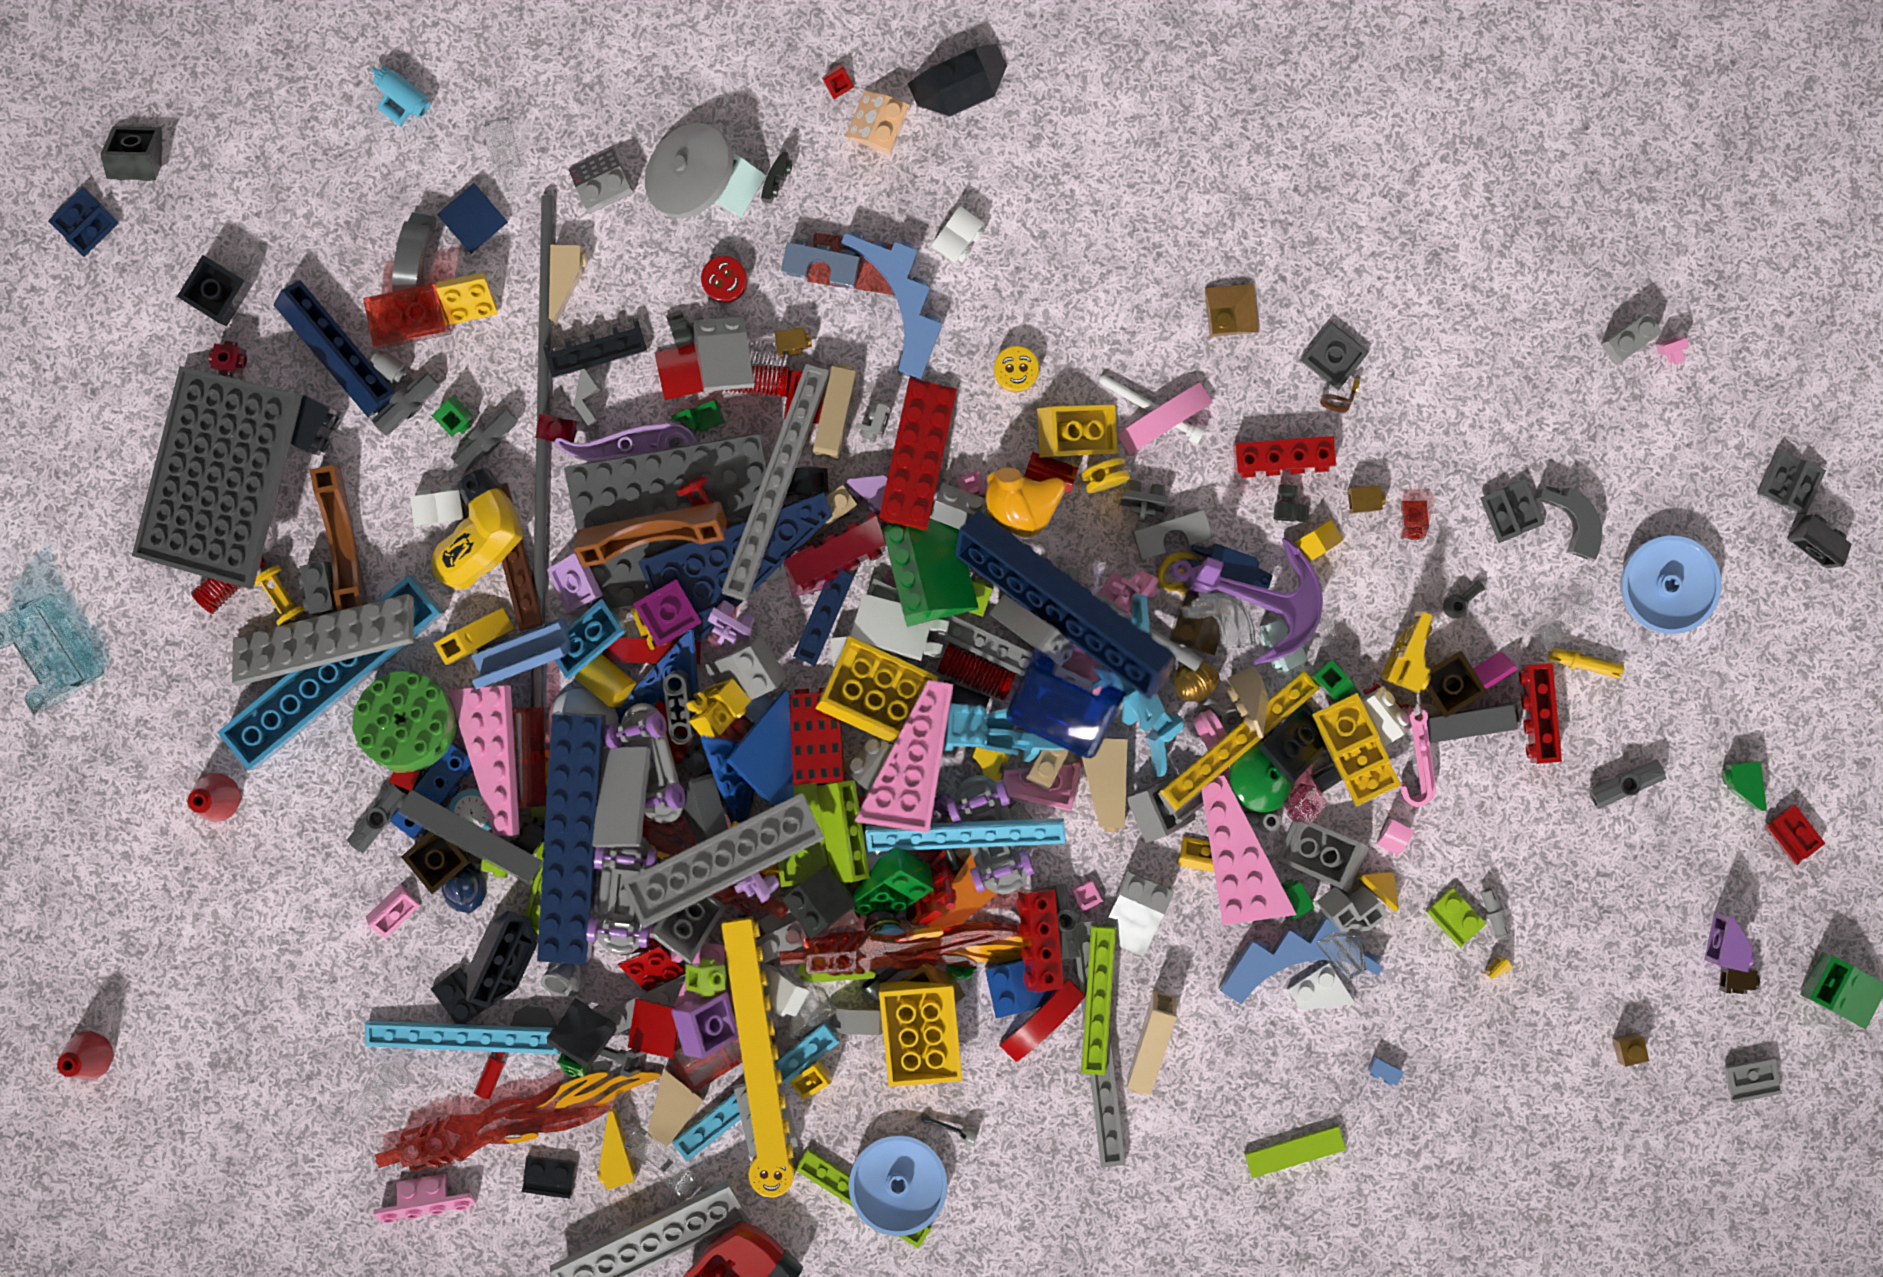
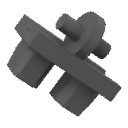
M1129 480L1127 488L1123 491L1120 505L1131 507L1130 513L1139 514L1138 521L1144 522L1145 515L1154 516L1155 511L1164 513L1168 496H1165L1164 485L1152 484L1150 493L1141 492L1142 483L1140 481Z

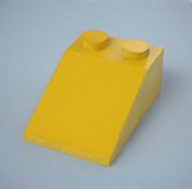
M1115 405L1055 406L1037 409L1040 458L1118 454Z

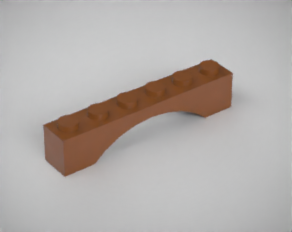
M329 465L309 469L314 495L323 518L329 543L333 569V592L337 612L366 605L368 602L341 467Z
M720 502L579 529L574 550L582 567L606 563L631 548L658 540L682 539L698 544L720 541L725 538L727 519Z

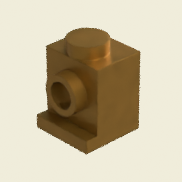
M804 327L774 332L779 358H785L784 353L787 352L789 356L801 355L803 350L812 347L810 332L805 333Z

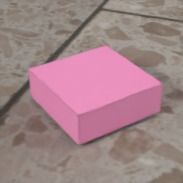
M1093 879L1071 889L1081 912L1103 902Z

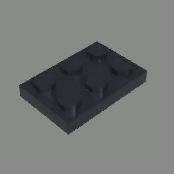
M1305 702L1293 711L1258 746L1261 752L1290 784L1295 782L1327 749L1312 714L1314 712Z

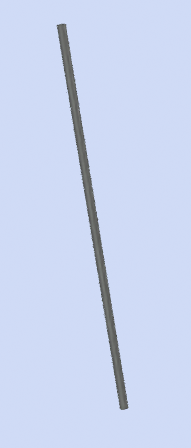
M550 195L541 196L536 430L539 414L549 415L550 369L543 345L548 344L549 348L551 346L549 286L550 245H553L554 196ZM536 438L533 583L545 624L549 441ZM544 664L531 669L530 750L537 751L538 760H542Z

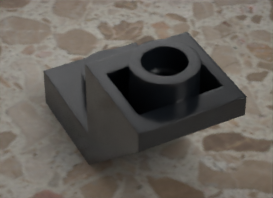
M796 468L786 495L829 493L828 468Z

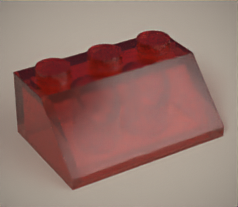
M436 283L363 298L373 347L377 349L452 335L448 318L436 290Z

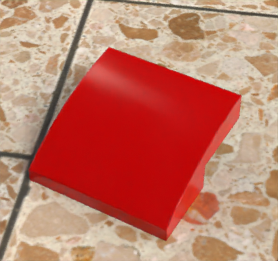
M695 344L655 353L665 401L704 392Z
M636 998L628 1048L657 1056L674 1058L678 1032L671 1010L676 1007Z

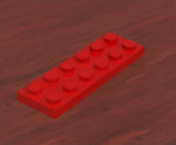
M909 378L878 520L927 530L957 388Z

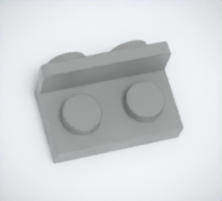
M878 403L877 408H872L868 422H870L871 427L856 423L855 428L860 432L859 435L872 441H876L877 437L883 439L891 410L887 405Z

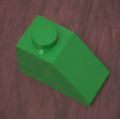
M1752 760L1724 764L1725 770L1722 771V780L1727 785V789L1753 809L1767 811L1761 761Z

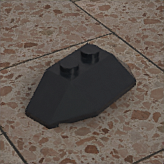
M997 44L976 47L930 67L907 84L917 107L951 117L994 98L1007 65Z
M507 910L488 925L468 968L466 1000L468 1002L490 1008L495 1002L503 999L518 988L537 947L536 937L529 917Z

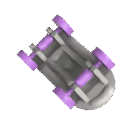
M639 703L626 711L620 726L616 723L606 725L603 730V737L606 745L611 749L621 747L622 745H624V748L648 747L651 749L644 813L656 822L670 823L681 815L686 800L685 793L679 784L666 734L667 725L664 716L653 705Z
M971 776L959 785L955 799L954 797L946 799L953 822L1012 820L1007 806L1011 802L1003 780L996 782L988 776ZM1021 845L970 848L976 865L975 868L970 869L978 893L986 890L985 886L998 894L1013 893L1024 885L1029 875L1035 873L1030 855L1027 850L1023 851Z
M641 836L640 846L596 847L594 867L602 869L598 913L597 917H590L587 941L596 942L598 938L600 944L606 950L619 955L629 954L639 947L647 948L649 944L651 925L645 928L641 926L622 883L657 865L658 850L652 849L649 842L643 836Z

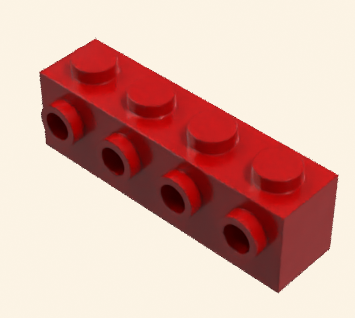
M1334 436L1246 442L1233 445L1235 474H1241V478H1254L1256 473L1266 472V477L1280 476V471L1290 470V475L1305 474V469L1314 468L1315 473L1330 472L1329 467L1336 466Z
M1553 663L1522 665V670L1519 671V682L1524 687L1521 705L1522 709L1526 710V719L1523 721L1524 732L1528 734L1529 744H1526V756L1530 759L1531 763L1535 764L1562 762Z
M1042 888L1018 892L1016 906L1020 913L1021 922L1019 924V934L1022 937L1023 944L1021 957L1025 965V973L1023 974L1024 984L1028 991L1033 992L1063 989L1064 982L1055 889Z

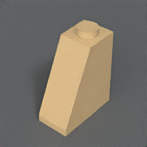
M668 1066L661 1076L648 1132L651 1134L650 1138L660 1146L664 1144L667 1147L706 1097Z

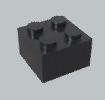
M202 255L176 297L216 322L227 326L251 289L252 284L214 260Z
M303 395L290 444L307 453L320 456L321 452L324 453L329 447L330 440L328 438L332 430L336 431L341 423V418L339 417L341 412L314 398Z

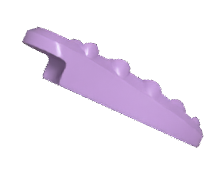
M662 423L627 429L588 443L577 444L562 438H556L555 444L559 449L575 458L594 462L669 449V443L675 437L682 439L683 446L696 444L692 432L683 425Z

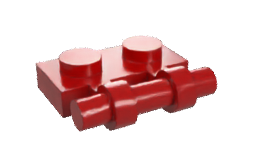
M948 865L940 866V873L938 875L931 872L934 890L916 901L918 921L925 926L943 914L942 906L944 904L949 910L956 907L955 901L957 896L956 891L952 887L954 878Z

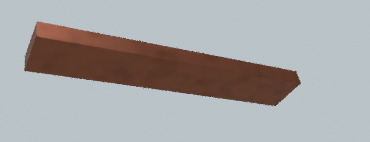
M508 483L500 484L504 489V493L513 503ZM522 539L502 561L519 631L532 629L544 624Z

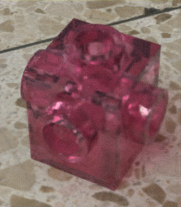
M1300 783L1297 788L1288 794L1287 800L1282 805L1288 811L1287 815L1292 821L1310 824L1318 818L1319 813L1328 803L1315 786Z

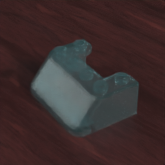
M46 594L0 613V649L14 644L40 684L31 688L25 695V702L33 715L64 702L104 674L105 666L64 601L58 595Z

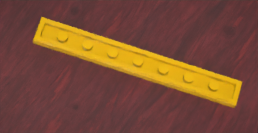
M1305 670L1268 700L1263 737L1320 689ZM1245 720L1242 721L1164 787L1160 793L1175 811L1178 810L1262 738L1258 737L1255 730H1249Z

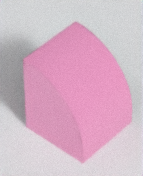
M1388 818L1376 845L1399 855L1407 846L1415 830Z

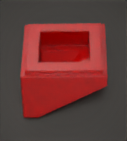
M841 63L836 64L822 77L833 99L838 98L855 87Z

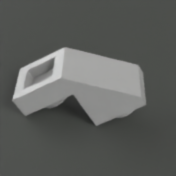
M582 369L579 374L574 406L589 427H593L599 423L596 418L599 413L591 402L586 404V401L601 392L598 387L601 382L593 371L589 373L586 369Z
M829 1005L826 1008V1023L833 1032L851 1035L882 1034L881 1009L866 1006L851 1009L837 1005Z

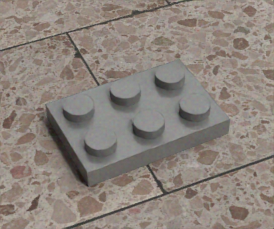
M782 1076V1084L779 1085L780 1094L785 1095L786 1109H782L784 1119L788 1118L790 1133L786 1134L787 1143H792L793 1147H798ZM746 1083L734 1085V1092L749 1156L753 1157L757 1156Z

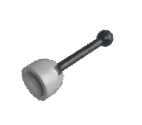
M928 1114L921 1116L923 1123H931L958 1133L963 1143L971 1147L974 1146L980 1128L968 1125L959 1129L932 1119Z

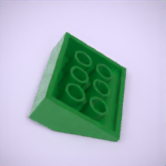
M929 520L927 530L900 524L882 527L907 627L979 609L968 565L955 556L959 529L936 520Z

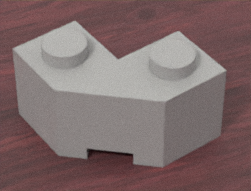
M1335 886L1316 901L1324 915L1340 932H1349V929L1369 931L1388 916L1380 901L1364 886L1352 893L1348 898Z

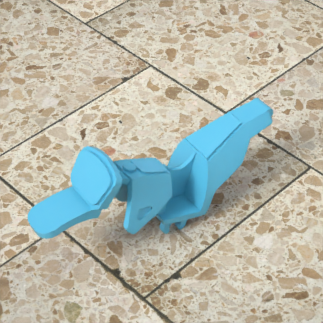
M1136 593L1131 597V621L1140 629L1149 632L1150 621L1147 597ZM1098 664L1094 667V670L1099 680L1095 681L1091 687L1097 689V687L1101 686L1103 693L1097 695L1096 699L1103 701L1107 698L1109 699L1108 703L1111 705L1123 704V723L1132 725L1139 720L1140 729L1146 732L1150 730V733L1145 738L1151 751L1152 773L1157 777L1164 776L1167 771L1164 742L1171 741L1183 730L1185 726L1184 720L1177 714L1167 715L1157 694L1150 700L1106 667Z
M950 704L942 751H952L953 746H977L986 750L1018 755V751L1014 749L1022 750L1023 761L1030 762L1039 755L1041 750L1070 749L1075 742V730L1068 724L1052 725L1031 722L1025 725L1024 732L1013 731V727L1020 715V709L1017 707L987 714V709L982 706Z

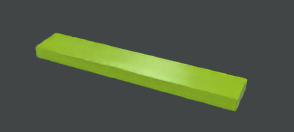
M1091 925L1081 1074L1106 1075L1116 927Z
M808 1148L795 1167V1171L853 1207L849 1195L850 1174ZM928 1225L914 1234L899 1237L919 1249L932 1227Z

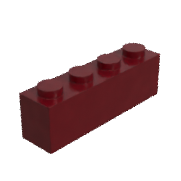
M875 512L867 515L868 521L860 525L856 522L848 525L847 529L842 532V535L831 534L820 542L821 546L816 548L815 545H811L784 560V568L796 592L812 590L817 586L816 583L824 579L826 582L838 577L840 572L846 569L848 571L855 570L861 566V562L868 559L874 561L883 555L886 543Z

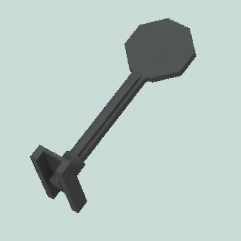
M531 1003L514 1012L511 1026L554 1028L556 1023L548 1008ZM605 1046L599 1055L615 1060L617 1064L622 1065L620 1075L629 1078L643 1072L644 1067L639 1066V1057L647 1053L634 1049L628 1051L620 1049L619 1051Z

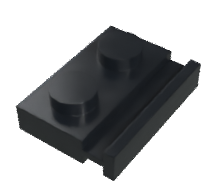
M461 967L431 988L455 1024H466L487 1009V1007L466 1000L468 976Z
M527 1155L521 1192L570 1199L576 1162Z

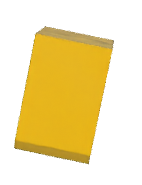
M1330 519L1293 543L1310 562L1328 552L1344 539Z
M818 1059L789 1083L800 1097L805 1100L830 1085L833 1075L822 1061Z

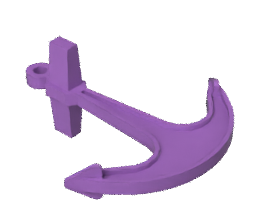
M1286 537L1282 538V542L1299 583L1297 590L1291 593H1281L1222 578L1219 574L1222 570L1223 562L1207 558L1201 565L1193 569L1189 562L1179 560L1171 569V575L1176 581L1184 582L1187 579L1190 581L1186 594L1202 599L1208 591L1211 592L1218 589L1277 613L1284 619L1288 628L1286 638L1270 647L1260 658L1255 660V665L1279 660L1299 650L1315 632L1322 615L1323 596L1318 576L1299 548ZM1178 569H1183L1185 573H1180Z

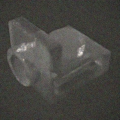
M1328 620L1321 621L1320 625L1323 636L1320 637L1319 632L1313 634L1302 646L1304 652L1334 644L1333 639L1336 638L1333 624H1329Z

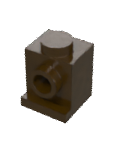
M1721 967L1719 990L1731 994V989L1733 993L1747 994L1748 990L1756 991L1760 987L1758 971L1749 968L1748 972Z

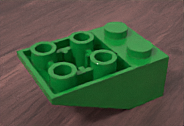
M894 848L876 862L869 872L870 878L864 879L854 892L852 897L857 902V905L852 910L866 918L878 911L889 912L894 916L934 890L931 867L902 849Z
M1822 952L1800 995L1867 1029L1883 998V983L1845 961Z

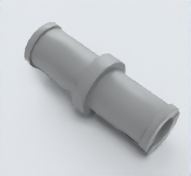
M1495 887L1480 891L1487 910L1485 914L1487 919L1491 921L1496 939L1511 935L1504 916L1506 911L1500 905Z

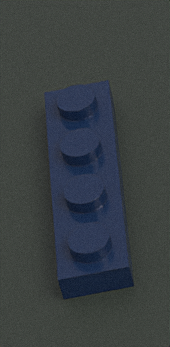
M842 571L835 579L828 582L825 581L793 657L816 666L855 576Z

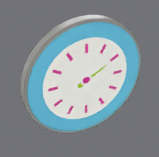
M464 789L453 796L449 802L448 810L487 831L491 829L479 789Z

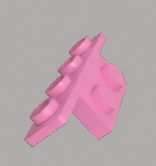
M444 1173L396 1182L397 1205L374 1209L373 1212L380 1222L393 1223L396 1219H417L420 1215L428 1213L440 1215L445 1210H466L469 1206L476 1205V1200L471 1193L448 1196L447 1176Z

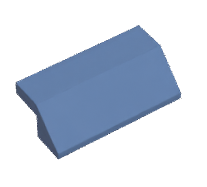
M561 617L477 650L471 655L479 671V674L472 680L475 688L479 689L564 657L571 650L566 617Z

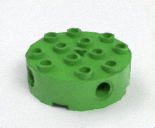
M394 671L377 678L362 692L354 708L352 729L358 746L370 759L374 760L379 766L393 772L407 773V771H415L432 766L448 751L456 735V714L450 697L431 678L415 671Z

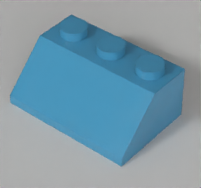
M600 599L568 627L571 650L564 657L555 660L565 678L571 679L623 635L627 629L626 624L618 612L603 599Z

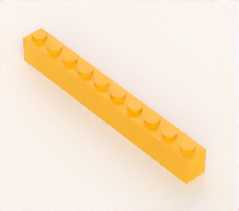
M753 916L724 920L721 924L759 1171L789 1166L790 1158H794L792 1143H787L786 1134L790 1133L788 1118L784 1119L782 1109H786L785 1095L780 1094L779 1085L782 1084V1074L780 1069L776 1070L775 1060H779L777 1045H772L771 1036L775 1035L774 1022L768 1019L767 1011L771 1010L770 997L765 996L764 986H767L766 971H761L760 962L764 961L762 946L757 947L756 937H760L759 924L754 922Z

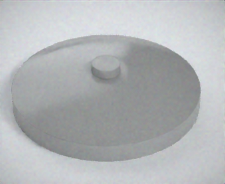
M704 123L687 124L667 135L651 155L645 173V190L653 206L669 217L689 218L700 214L713 205L724 192L732 174L733 151L729 141L716 128Z

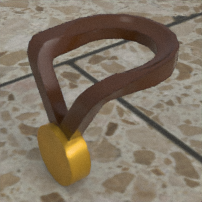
M1354 379L1349 399L1334 394H1326L1321 397L1320 404L1331 411L1348 412L1358 391L1360 380ZM1334 399L1347 403L1346 407L1330 404L1326 400Z

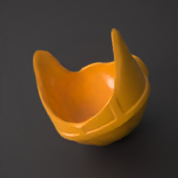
M1002 467L987 477L988 487L985 494L987 513L998 525L1011 531L1016 538L1032 539L1047 526L1064 494L1065 483L1057 478L1037 482L1022 477L1020 471L1015 468Z

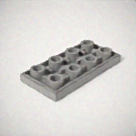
M650 748L603 749L593 846H640L650 763Z

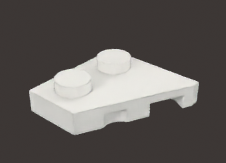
M1329 962L1287 988L1301 1010L1352 1005L1355 1003Z

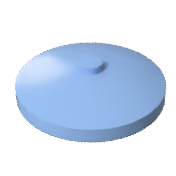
M1674 535L1651 539L1636 548L1627 559L1620 580L1622 600L1629 614L1643 627L1661 634L1685 633L1703 624L1714 612L1720 599L1722 586L1718 565L1709 551L1692 539Z
M891 1135L875 1140L858 1155L849 1176V1195L857 1215L870 1228L885 1235L905 1236L921 1231L938 1216L947 1195V1176L940 1158L927 1144L914 1137Z

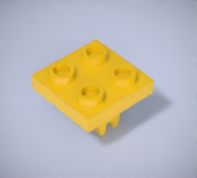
M484 272L436 282V290L450 325L498 315L497 305Z

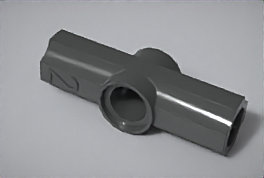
M425 370L409 386L397 391L389 400L390 403L371 421L379 431L388 436L405 419L408 420L422 408V403L441 386Z
M503 406L486 423L480 424L471 432L468 437L469 440L451 456V459L467 473L484 455L487 456L494 451L501 443V439L519 421Z
M1655 759L1626 773H1619L1615 778L1588 789L1589 795L1596 808L1600 809L1627 796L1636 795L1640 790L1665 780L1666 773L1660 762ZM1626 778H1630L1632 786L1626 791L1623 788V781Z
M392 784L374 807L366 813L365 818L347 839L355 850L364 853L382 830L391 823V818L399 809L397 806L401 797L404 794H409L404 788ZM375 812H380L383 815L382 824L375 822Z
M1057 884L1046 887L1047 889H1055L1061 961L1079 958L1080 952L1075 932L1077 917L1071 911L1067 885ZM1059 918L1064 920L1065 928L1060 924Z

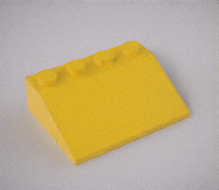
M848 636L815 709L895 744L927 681L937 682L938 676Z
M912 981L880 983L879 999L888 1086L963 1081L954 986L951 984Z

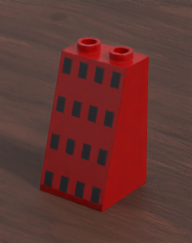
M820 687L817 693H809V688L794 689L795 694L789 695L793 785L843 782L845 780L841 720L815 709L824 687Z

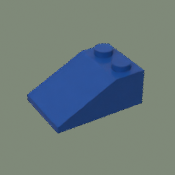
M1022 958L985 967L996 1019L1039 1008L1051 998V994L1055 991H1028L1023 981L1025 965Z

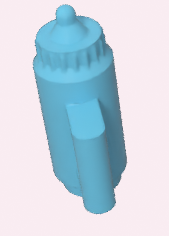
M386 66L380 69L376 67L371 68L372 73L375 75L373 78L374 84L385 94L377 109L393 122L402 127L410 114L421 118L431 106L428 97L400 74ZM390 99L405 110L403 115H400L387 104Z

